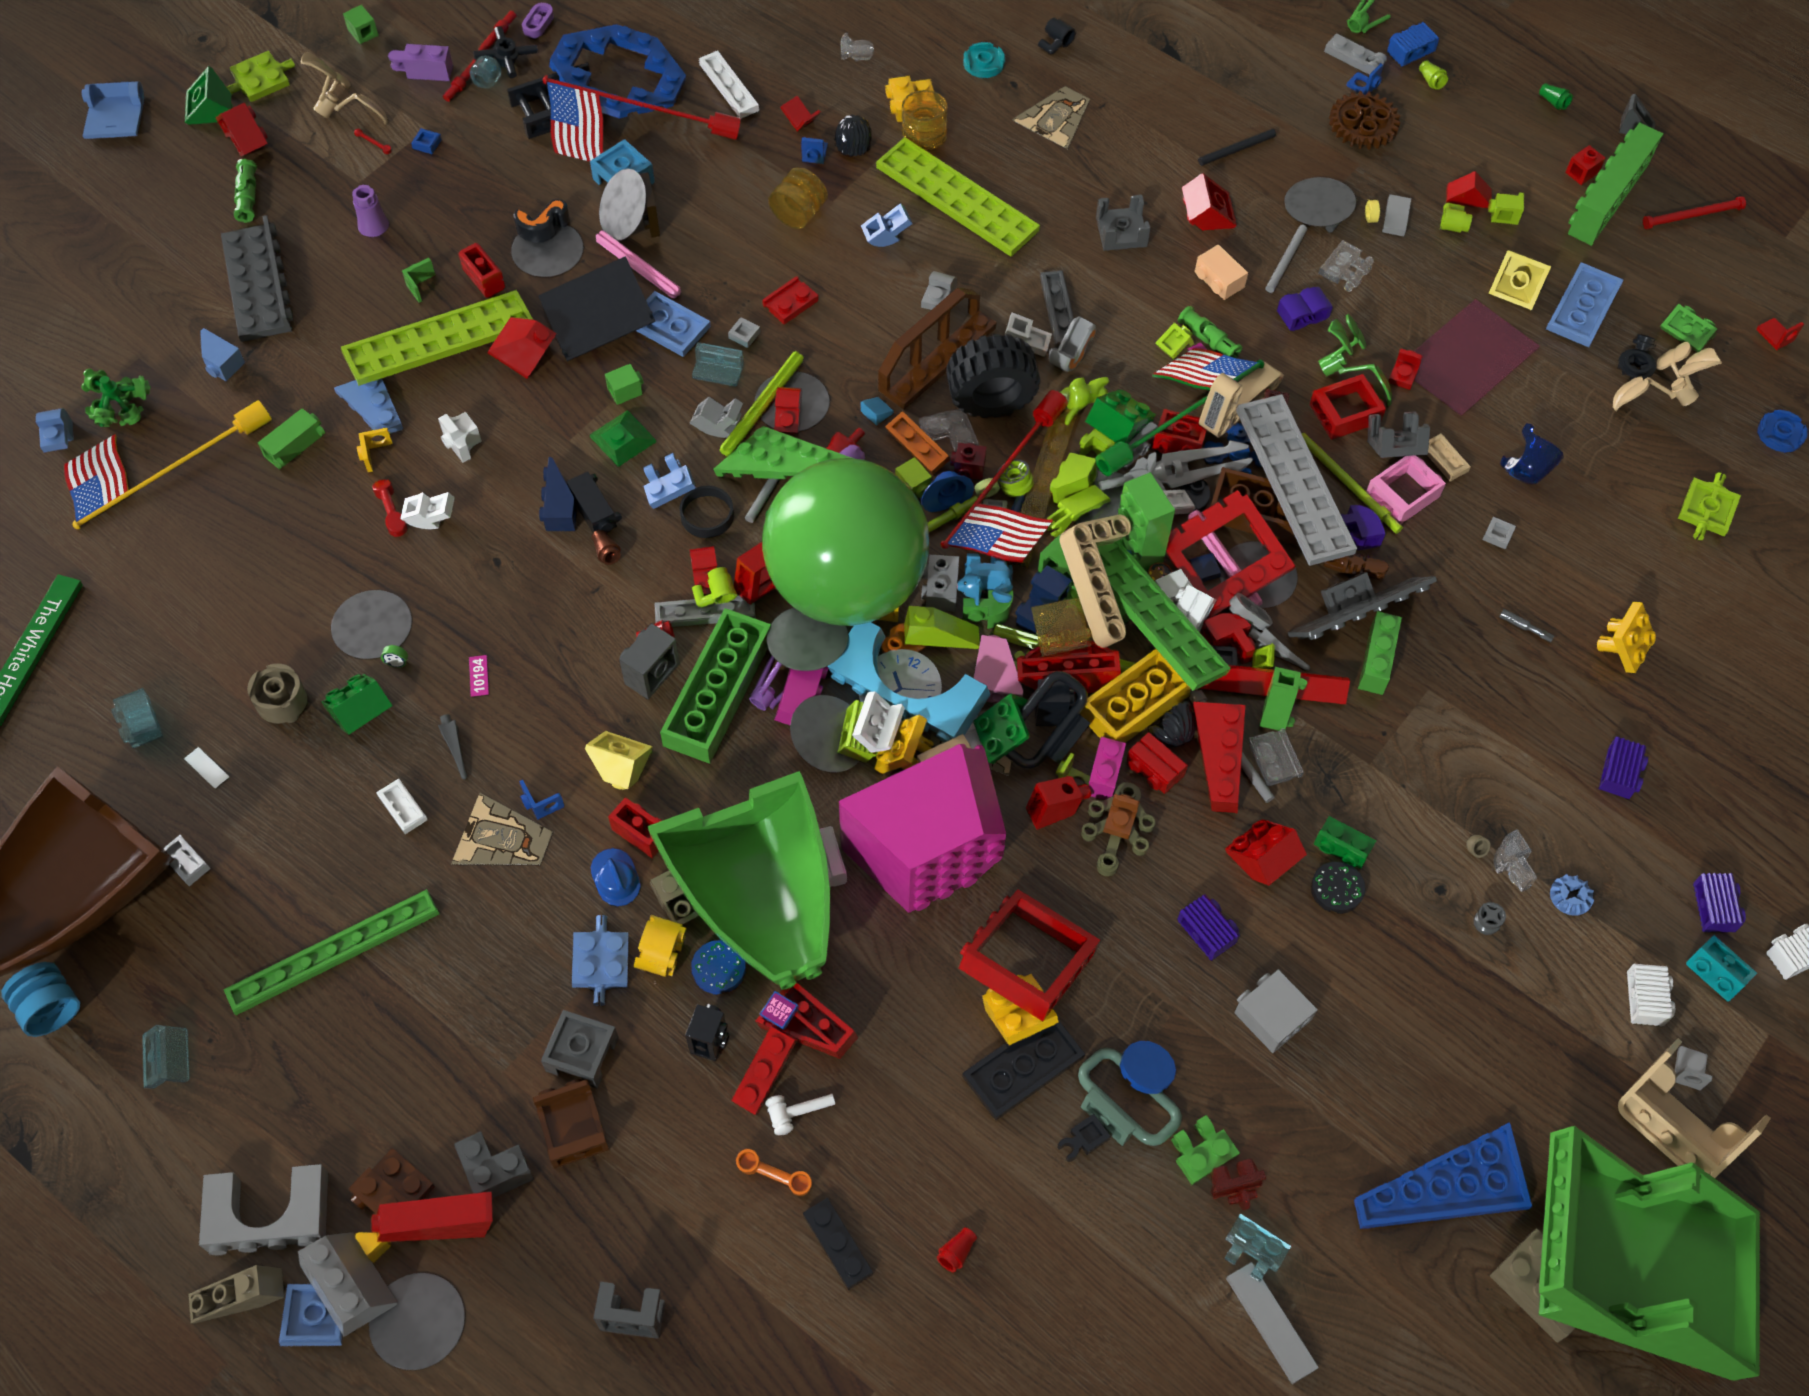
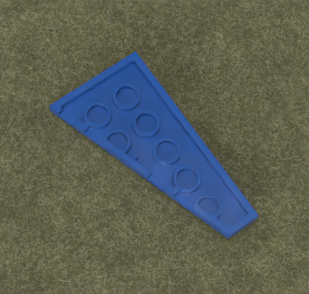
M1510 1122L1464 1146L1462 1145L1425 1163L1413 1171L1411 1170L1389 1183L1378 1186L1356 1197L1354 1200L1360 1229L1527 1210L1532 1207Z

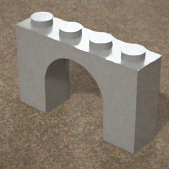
M321 1164L292 1167L291 1197L287 1210L276 1222L260 1228L248 1227L241 1221L239 1213L241 1180L233 1172L204 1175L199 1245L209 1252L210 1255L227 1254V1250L238 1249L239 1252L248 1253L257 1251V1247L268 1246L272 1250L285 1249L289 1244H298L300 1247H306L326 1236L327 1170Z

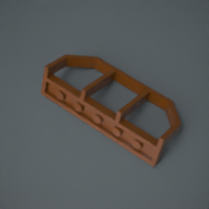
M956 288L898 338L878 370V391L905 410L947 372V364L959 347L967 345L968 341H975L981 336L986 335L987 337L996 329L997 323L979 310L980 295L972 289ZM964 298H968V313L972 317L949 337L950 310ZM938 321L937 339L942 344L921 361L922 334ZM910 346V364L914 368L890 388V375L904 350Z

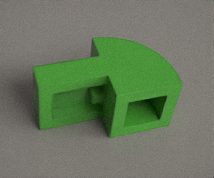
M988 590V599L980 598L979 605H975L973 598H963L962 620H987V629L995 628L997 624H1004L1011 615L1013 591L1008 593L1012 595V600L1008 603L996 601L992 595L993 590Z

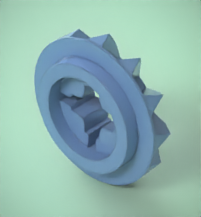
M1566 874L1554 881L1550 889V897L1555 907L1561 912L1577 916L1586 913L1591 908L1594 902V890L1589 888L1588 881H1582L1578 878V875L1568 876ZM1578 890L1576 897L1566 899L1569 891Z

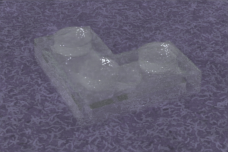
M958 408L919 418L920 428L932 440L949 437L955 452H957L958 443L979 445L967 414Z

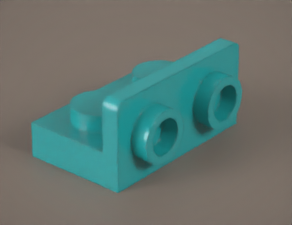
M1715 935L1686 962V965L1726 1001H1730L1757 974L1756 971Z

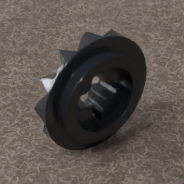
M1626 350L1618 359V368L1622 370V375L1630 376V380L1637 377H1642L1643 379L1650 378L1656 370L1655 360L1643 350ZM1633 362L1640 367L1639 370L1636 368V366H1632Z

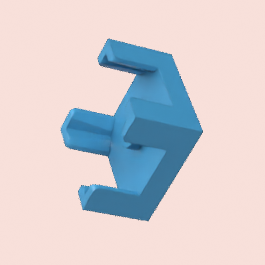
M625 139L590 161L593 180L598 185L601 184V178L609 182L617 172L623 169H632L639 174L648 172L651 184L655 183L652 163Z

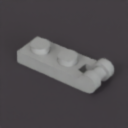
M1337 33L1326 44L1324 52L1369 75L1380 63L1384 65L1387 61L1385 54L1381 52L1376 54Z

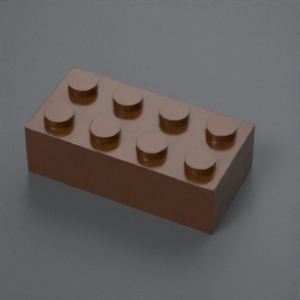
M1222 467L1211 506L1220 502L1223 508H1225L1226 505L1223 499L1237 490L1242 496L1247 494L1279 541L1299 546L1269 480ZM1244 514L1223 525L1254 534Z

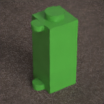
M302 408L260 440L258 445L263 456L280 470L322 437L325 431L320 426L321 421L313 413H307Z
M1275 667L1262 710L1261 727L1285 732L1286 727L1294 726L1295 719L1290 714L1298 689H1305L1307 686V681L1300 678L1301 672Z

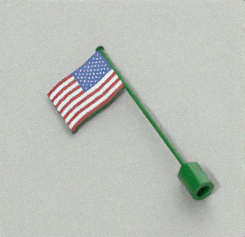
M1193 348L1152 375L1153 377L1170 379L1194 388L1210 390L1214 380L1221 373L1238 382L1256 369H1262L1265 363L1263 360L1254 362L1236 359L1214 351ZM1208 395L1132 445L1119 441L1098 454L1095 458L1098 469L1105 476H1111L1132 462L1134 448L1204 404Z

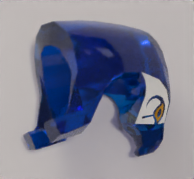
M1526 423L1522 429V435L1526 441L1522 457L1519 459L1517 457L1506 458V456H1503L1500 464L1515 479L1533 485L1545 478L1560 463L1564 455L1554 444L1535 435L1532 432L1534 426Z

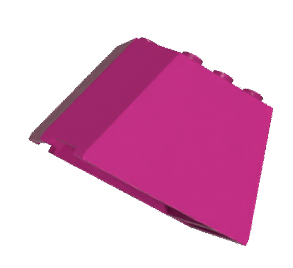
M958 744L839 801L842 850L908 913L914 910L921 911L927 908L930 902L938 898L941 900L946 899L961 887L967 888L977 882V879L994 864L998 863L1004 855L1006 831L986 752L982 745H977L974 749L967 748L965 744Z

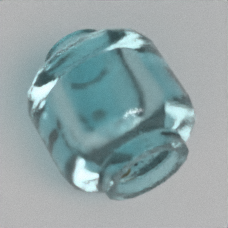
M486 55L480 56L470 69V77L473 83L485 89L494 86L502 73L499 63L494 58Z

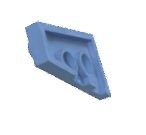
M382 378L360 386L354 380L334 387L336 394L361 415L363 420L373 430L388 428L391 434L403 429Z

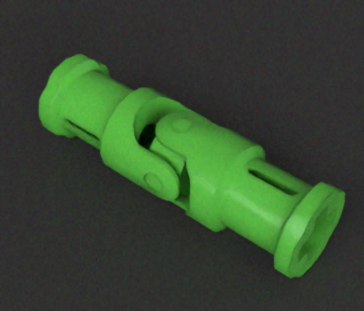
M241 159L236 164L238 175L235 179L234 202L236 209L234 211V218L237 221L247 223L253 221L255 215L252 208L255 205L256 179L254 173L257 165L252 160Z
M1187 306L1178 317V323L1185 324L1192 330L1193 335L1204 343L1209 344L1212 350L1219 351L1221 354L1237 358L1242 351V345L1231 341L1228 338V334L1218 329L1206 317L1198 315L1192 306Z

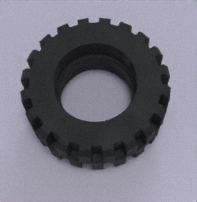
M992 334L990 337L985 335L979 337L978 340L968 341L967 345L959 347L956 353H953L946 367L948 384L954 405L963 413H968L973 417L988 418V416H993L996 418L1002 414H1011L1016 409L1020 410L1026 403L1029 404L1040 386L1039 371L1032 347L1021 338H1014L1008 334L1004 336Z

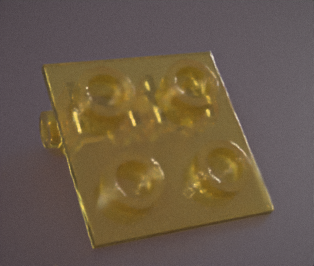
M1079 598L1031 607L1042 657L1091 647L1089 639L1092 637L1091 630L1086 626Z

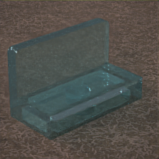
M697 342L695 348L696 364L692 372V378L737 386L744 366L743 351Z
M155 1025L142 1035L144 1088L155 1089L165 1081L187 1082L189 1080L188 1030L181 1027Z

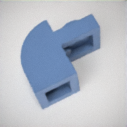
M61 408L36 414L42 451L50 452L68 448V441L74 440L73 421L67 411Z

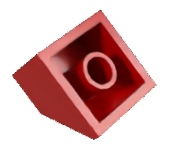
M1204 173L1182 187L1183 202L1188 213L1186 216L1191 225H1196L1202 231L1232 229L1237 226L1229 192Z

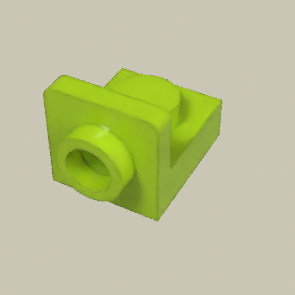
M1173 323L1157 340L1156 345L1174 360L1187 345L1192 347L1194 341L1191 336L1193 334L1184 325L1179 327L1176 323Z
M1094 429L1090 434L1086 433L1080 440L1079 455L1086 456L1091 450L1098 455L1114 445L1115 442Z

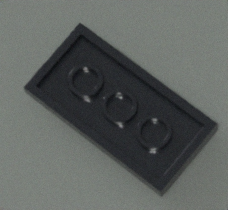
M1059 1020V1023L1011 1045H1008L1006 1042L962 1073L964 1080L995 1121L1085 1057L1083 1050Z

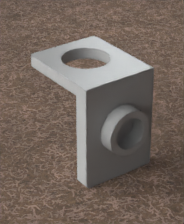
M1680 1046L1674 1069L1677 1077L1676 1083L1697 1090L1703 1089L1710 1083L1713 1076L1705 1074L1708 1055Z

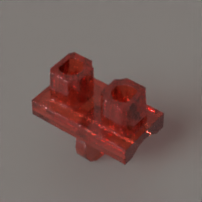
M1252 1158L1237 1163L1236 1167L1240 1177L1233 1179L1230 1177L1227 1166L1214 1168L1211 1172L1213 1187L1210 1192L1212 1198L1217 1199L1236 1193V1195L1227 1197L1229 1205L1239 1203L1242 1210L1250 1209L1249 1200L1258 1198L1255 1189L1251 1191L1246 1190L1262 1186V1181L1266 1180L1264 1170L1258 1171Z

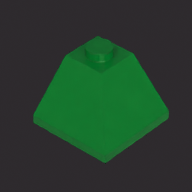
M209 66L186 91L185 123L188 125L216 123L215 117L233 108L230 91L213 68Z
M628 410L590 434V438L617 467L656 443V439Z

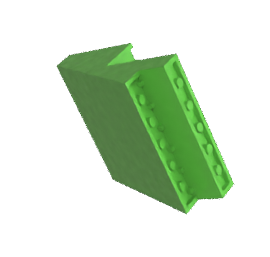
M1575 1126L1551 1132L1539 1282V1316L1732 1381L1760 1376V1211L1693 1162L1642 1175Z

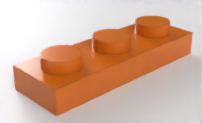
M903 411L885 426L886 430L932 475L950 461L949 455Z

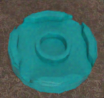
M979 42L971 45L969 50L965 51L963 65L966 71L973 76L979 78L994 77L1001 73L1005 67V54L1000 47H993L994 44Z

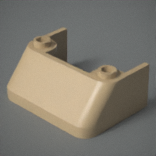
M1677 1038L1619 1100L1618 1110L1623 1118L1677 1166L1693 1162L1713 1178H1716L1763 1132L1771 1118L1766 1114L1748 1133L1739 1125L1731 1122L1723 1123L1714 1131L1711 1130L1668 1092L1676 1083L1677 1077L1674 1069L1665 1061L1682 1043Z

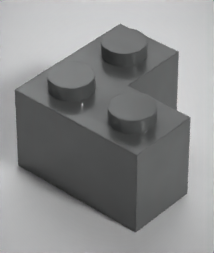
M482 1132L454 1143L473 1194L492 1192L493 1199L534 1180L519 1144L493 1156Z

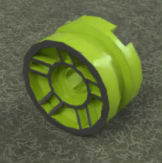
M1017 459L1012 461L998 479L1003 493L1009 497H1018L1026 494L1034 484L1029 465L1025 461Z

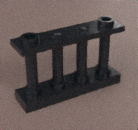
M587 62L574 66L590 72ZM557 72L547 75L550 79L560 81V76ZM543 77L507 89L510 106L513 108L520 105L526 116L522 119L528 139L551 132V103L548 96V86L543 83ZM540 98L546 110L534 114L528 102Z

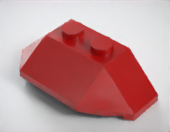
M1094 641L1042 644L1029 651L1026 655L1017 658L1018 681L1036 690L1038 679H1044L1055 671H1064L1082 683L1087 693L1097 692L1121 674L1119 651L1111 650L1108 647H1099Z

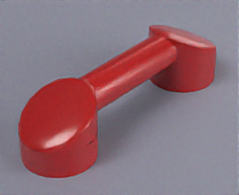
M388 479L379 480L372 485L375 496L378 499H382L387 512L385 523L388 532L394 537L402 536L407 532L408 526L405 521L401 520L402 514L396 511L391 497L394 493L392 483Z

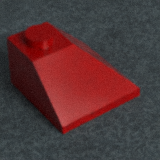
M510 317L487 353L528 379L557 333L537 320Z

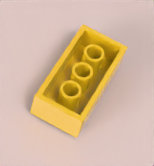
M1155 649L1088 697L1087 703L1080 715L1090 722L1088 726L1099 738L1105 737L1126 743L1162 717L1163 714L1170 711L1173 706L1189 697L1191 688L1160 652Z

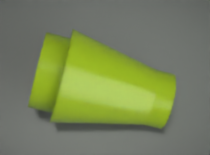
M1428 60L1422 62L1419 66V71L1423 74L1430 88L1438 90L1446 85L1448 76L1444 69L1432 64Z

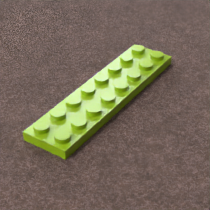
M905 137L876 161L877 169L1011 257L1039 232L1040 225Z
M515 290L341 346V350L358 386L494 342L510 317L533 320L518 291Z

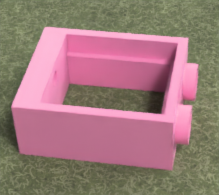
M1413 455L1405 456L1370 480L1366 492L1381 506H1385L1391 512V516L1401 525L1438 499L1446 483L1421 458ZM1406 472L1427 491V493L1410 505L1388 486Z

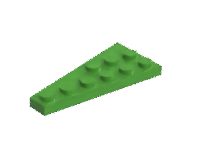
M762 426L713 470L716 476L724 477L726 473H732L734 477L753 474L754 478L786 479L787 476H795L803 469L818 462L851 457Z

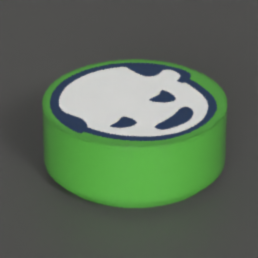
M396 645L384 647L381 655V660L386 665L396 668L404 667L408 659L406 650Z

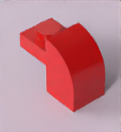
M1222 613L1203 621L1200 634L1210 645L1236 647L1237 657L1242 665L1252 660L1255 644L1252 638L1248 636L1251 625L1246 619L1236 614Z

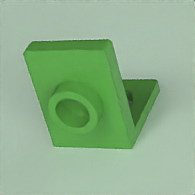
M430 258L402 270L406 286L419 303L422 302L417 284L435 276Z

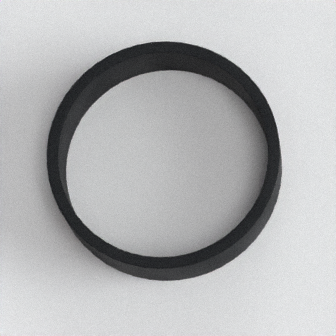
M700 486L689 491L680 503L682 525L690 534L700 538H713L723 534L729 529L734 519L733 503L730 496L724 490L714 486ZM703 496L720 498L730 508L728 517L721 524L710 528L692 525L685 519L684 511L690 502Z

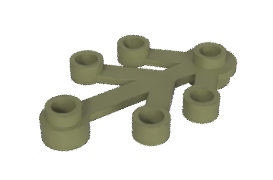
M1122 783L1115 790V794L1118 795L1130 792L1132 793L1131 797L1140 801V789L1133 783ZM1114 796L1103 801L1094 800L1090 802L1088 814L1093 818L1101 817L1104 811L1111 808ZM1139 803L1136 818L1139 821V829L1142 832L1149 833L1154 829L1155 819L1151 815H1147ZM1096 806L1099 807L1101 810L1099 812H1095L1092 810V807ZM1107 818L1096 824H1084L1081 831L1082 838L1092 841L1097 835L1103 833ZM1149 821L1151 826L1147 827L1142 822ZM1132 827L1128 839L1132 844V851L1139 856L1145 855L1148 851L1149 843L1145 838L1140 837L1135 828ZM1091 829L1094 833L1089 835L1085 833V830ZM1110 835L1106 852L1098 858L1097 871L1103 876H1112L1117 872L1119 861L1116 853L1121 837ZM1143 844L1145 848L1138 849L1136 845ZM1104 860H1111L1113 864L1106 865Z

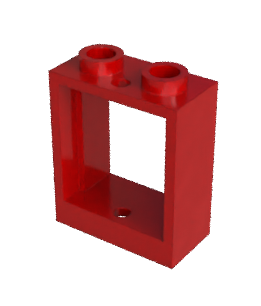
M1364 374L1314 390L1309 404L1331 440L1368 428L1369 415L1380 414L1382 421L1386 410L1383 400L1379 399L1372 383L1368 382ZM1358 392L1368 410L1341 419L1331 400Z
M762 542L739 556L736 563L734 588L736 593L750 605L776 588L769 577L765 565Z

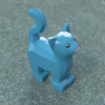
M967 553L965 576L958 581L957 590L963 592L966 597L973 598L975 605L980 604L982 590H993L992 595L998 602H1010L1012 595L1008 593L1013 588L1011 583L1013 577L1012 565L1007 567L1005 560L991 557L990 563H981L979 554Z

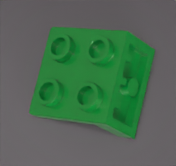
M1010 693L973 720L989 763L994 764L1029 739L1030 735L1020 712L1028 701L1027 699Z

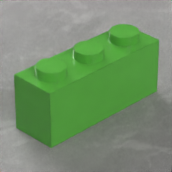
M1379 611L1376 612L1370 627L1358 689L1383 695L1390 680L1402 617Z

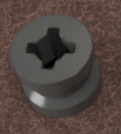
M1487 902L1480 907L1474 916V926L1482 934H1495L1505 922L1506 914L1499 904Z

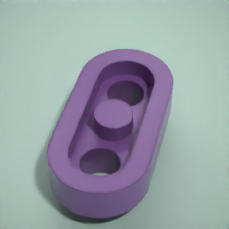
M538 3L532 7L522 22L525 36L537 38L544 33L554 17L551 5Z

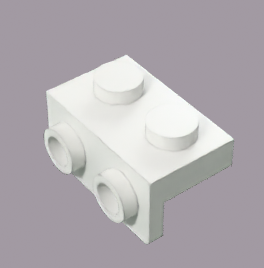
M876 691L868 692L852 736L871 753L890 750L905 707L902 704L890 706Z

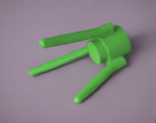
M1361 0L1352 16L1347 20V24L1354 33H1359L1360 31L1366 33L1370 28L1389 19L1391 15L1388 14L1368 24L1369 15L1366 11L1375 0H1369L1365 6L1366 0Z

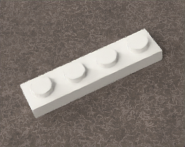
M718 51L699 58L700 66L739 118H744L759 111L758 103Z

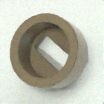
M1481 835L1469 837L1466 843L1469 853L1477 858L1487 855L1491 847L1489 840Z

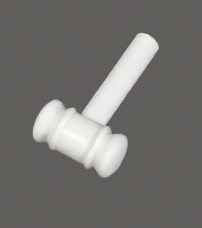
M829 1094L786 1107L787 1104L784 1103V1097L782 1095H775L767 1099L765 1103L772 1120V1127L775 1128L774 1133L776 1135H785L794 1128L790 1118L835 1105L833 1094Z

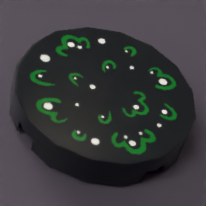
M1329 862L1323 864L1315 872L1312 879L1311 893L1315 902L1324 910L1345 914L1353 911L1360 905L1365 894V882L1361 874L1353 866L1344 862Z

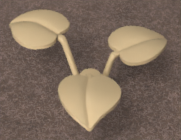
M305 52L302 55L301 64L312 66L327 75L322 93L318 98L319 100L313 107L316 112L325 118H329L334 109L339 111L348 102L357 99L377 113L383 119L385 125L388 123L386 113L382 107L363 94L354 93L338 104L337 101L339 99L333 94L336 86L340 83L344 87L350 88V82L315 55L309 52ZM332 78L334 79V83L331 86L330 90L327 91L330 79Z
M1683 342L1676 348L1662 354L1655 362L1657 370H1663L1670 365L1678 379L1672 383V391L1651 378L1643 379L1642 377H1637L1618 389L1613 399V408L1617 412L1622 405L1643 394L1650 384L1668 394L1671 399L1676 397L1682 406H1687L1699 397L1689 375L1722 364L1714 349L1706 348L1692 355L1686 361V364L1678 370L1676 362L1685 359L1691 351V345L1688 342Z

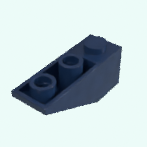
M549 457L548 467L543 469L546 487L541 489L544 507H540L539 510L540 521H544L546 531H575L577 508L574 497L553 458Z

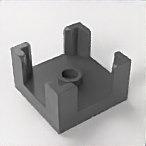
M1142 195L1131 196L1129 208L1108 210L1109 198L1098 199L1096 220L1103 251L1147 247L1150 225L1149 221H1146L1145 224L1143 221L1144 200Z
M1405 412L1403 416V430L1394 431L1391 428L1385 429V427H1380L1381 415L1372 414L1369 415L1367 442L1381 458L1427 455L1430 426L1423 424V426L1418 427L1419 415L1416 412Z
M563 1010L541 1059L545 1071L558 1075V1070L582 1077V1080H588L590 1087L598 1089L602 1079L600 1068L609 1047L614 1050L619 1038L616 1028Z
M600 1282L593 1317L600 1331L659 1339L665 1308V1300H660V1289H645L641 1312L629 1308L620 1309L621 1297L614 1295L615 1285L613 1283Z

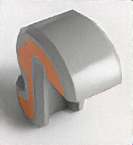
M1080 316L1074 318L1059 348L1050 349L1048 356L1050 363L1066 372L1074 370L1081 362L1088 343L1093 340L1096 334V325Z

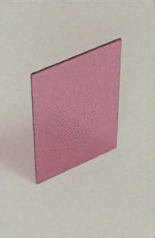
M1475 299L1414 351L1423 356L1414 381L1462 416L1540 346Z

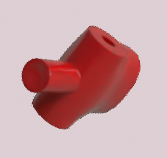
M858 428L849 437L841 432H837L826 449L840 453L849 445L858 446L856 443L865 435V432Z

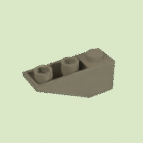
M255 1265L188 1294L191 1323L195 1324L263 1307L284 1298L282 1268Z

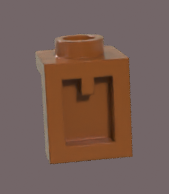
M1114 794L1103 832L1129 839L1140 802L1129 795Z

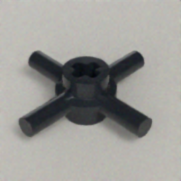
M497 26L494 29L497 37L496 45L493 49L473 51L474 60L495 58L498 65L506 67L509 78H515L517 73L514 63L518 55L538 54L537 45L516 47L512 39L505 37L503 28Z

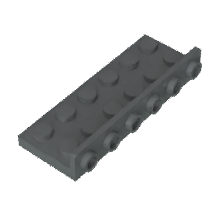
M267 215L263 216L264 225L221 233L238 336L241 342L292 331L290 322L294 321L291 308H287V304H291L288 291L284 290V287H287V281L284 273L280 271L284 269L281 256L277 255V253H281L278 240L274 239L275 236H278L274 222L270 223Z

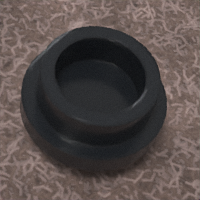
M1638 334L1636 339L1633 338L1632 341L1636 343L1635 348L1649 352L1650 348L1655 349L1656 347L1654 344L1656 339L1643 334Z

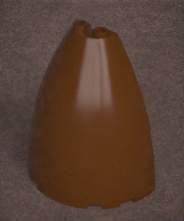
M59 766L55 768L31 797L0 840V977L50 956L100 927L140 894L174 860L167 851Z

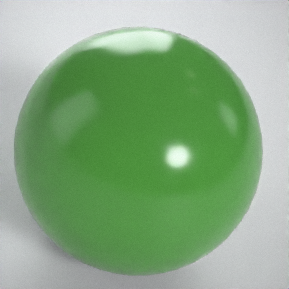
M838 458L818 462L793 476L779 490L772 501L766 515L762 535V551L769 577L782 597L802 614L816 621L838 626L870 623L883 618L902 605L916 589L923 576L930 547L926 516L920 502L909 486L885 467L854 458Z

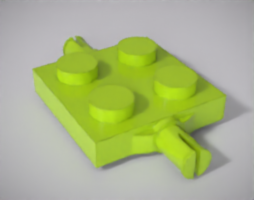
M268 50L229 67L236 83L227 86V89L231 94L241 91L250 102H253L289 86L290 84L284 71L295 67V64L291 58L279 63Z
M1716 473L1713 482H1705L1694 478L1690 484L1678 519L1697 526L1693 534L1695 539L1698 537V540H1703L1706 530L1724 537L1729 530L1741 495L1723 487L1724 480L1726 479L1725 474L1721 476L1722 473Z

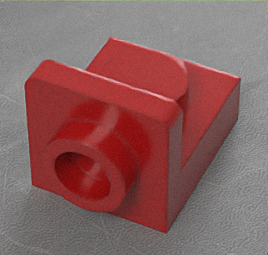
M1400 349L1388 382L1411 390L1423 356L1412 350Z

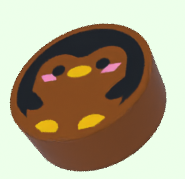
M1155 563L1148 570L1149 576L1154 581L1173 573L1170 566L1165 563Z

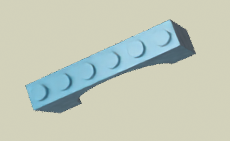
M871 622L853 626L848 634V642L843 654L834 663L827 666L832 673V679L842 685L845 682L852 686V690L861 696H865L868 692L876 691L890 706L902 704L905 707L902 715L904 720L920 714L927 719L923 731L928 732V730L937 733L936 737L944 743L959 735L966 734L973 720H975L991 695L985 684L965 674L953 688L938 696L924 699L901 696L890 690L881 681L879 676L878 654L886 638L882 629Z

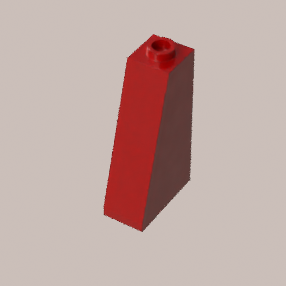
M492 1192L380 1204L377 1214L372 1215L371 1231L372 1233H377V1242L485 1237L492 1223Z

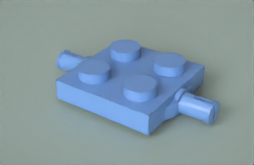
M601 915L596 916V931L573 933L572 988L586 987L594 990L593 1005L598 1006L599 996L600 1006L605 1005V990L613 987H627L628 932L607 931L608 917L602 915V925Z

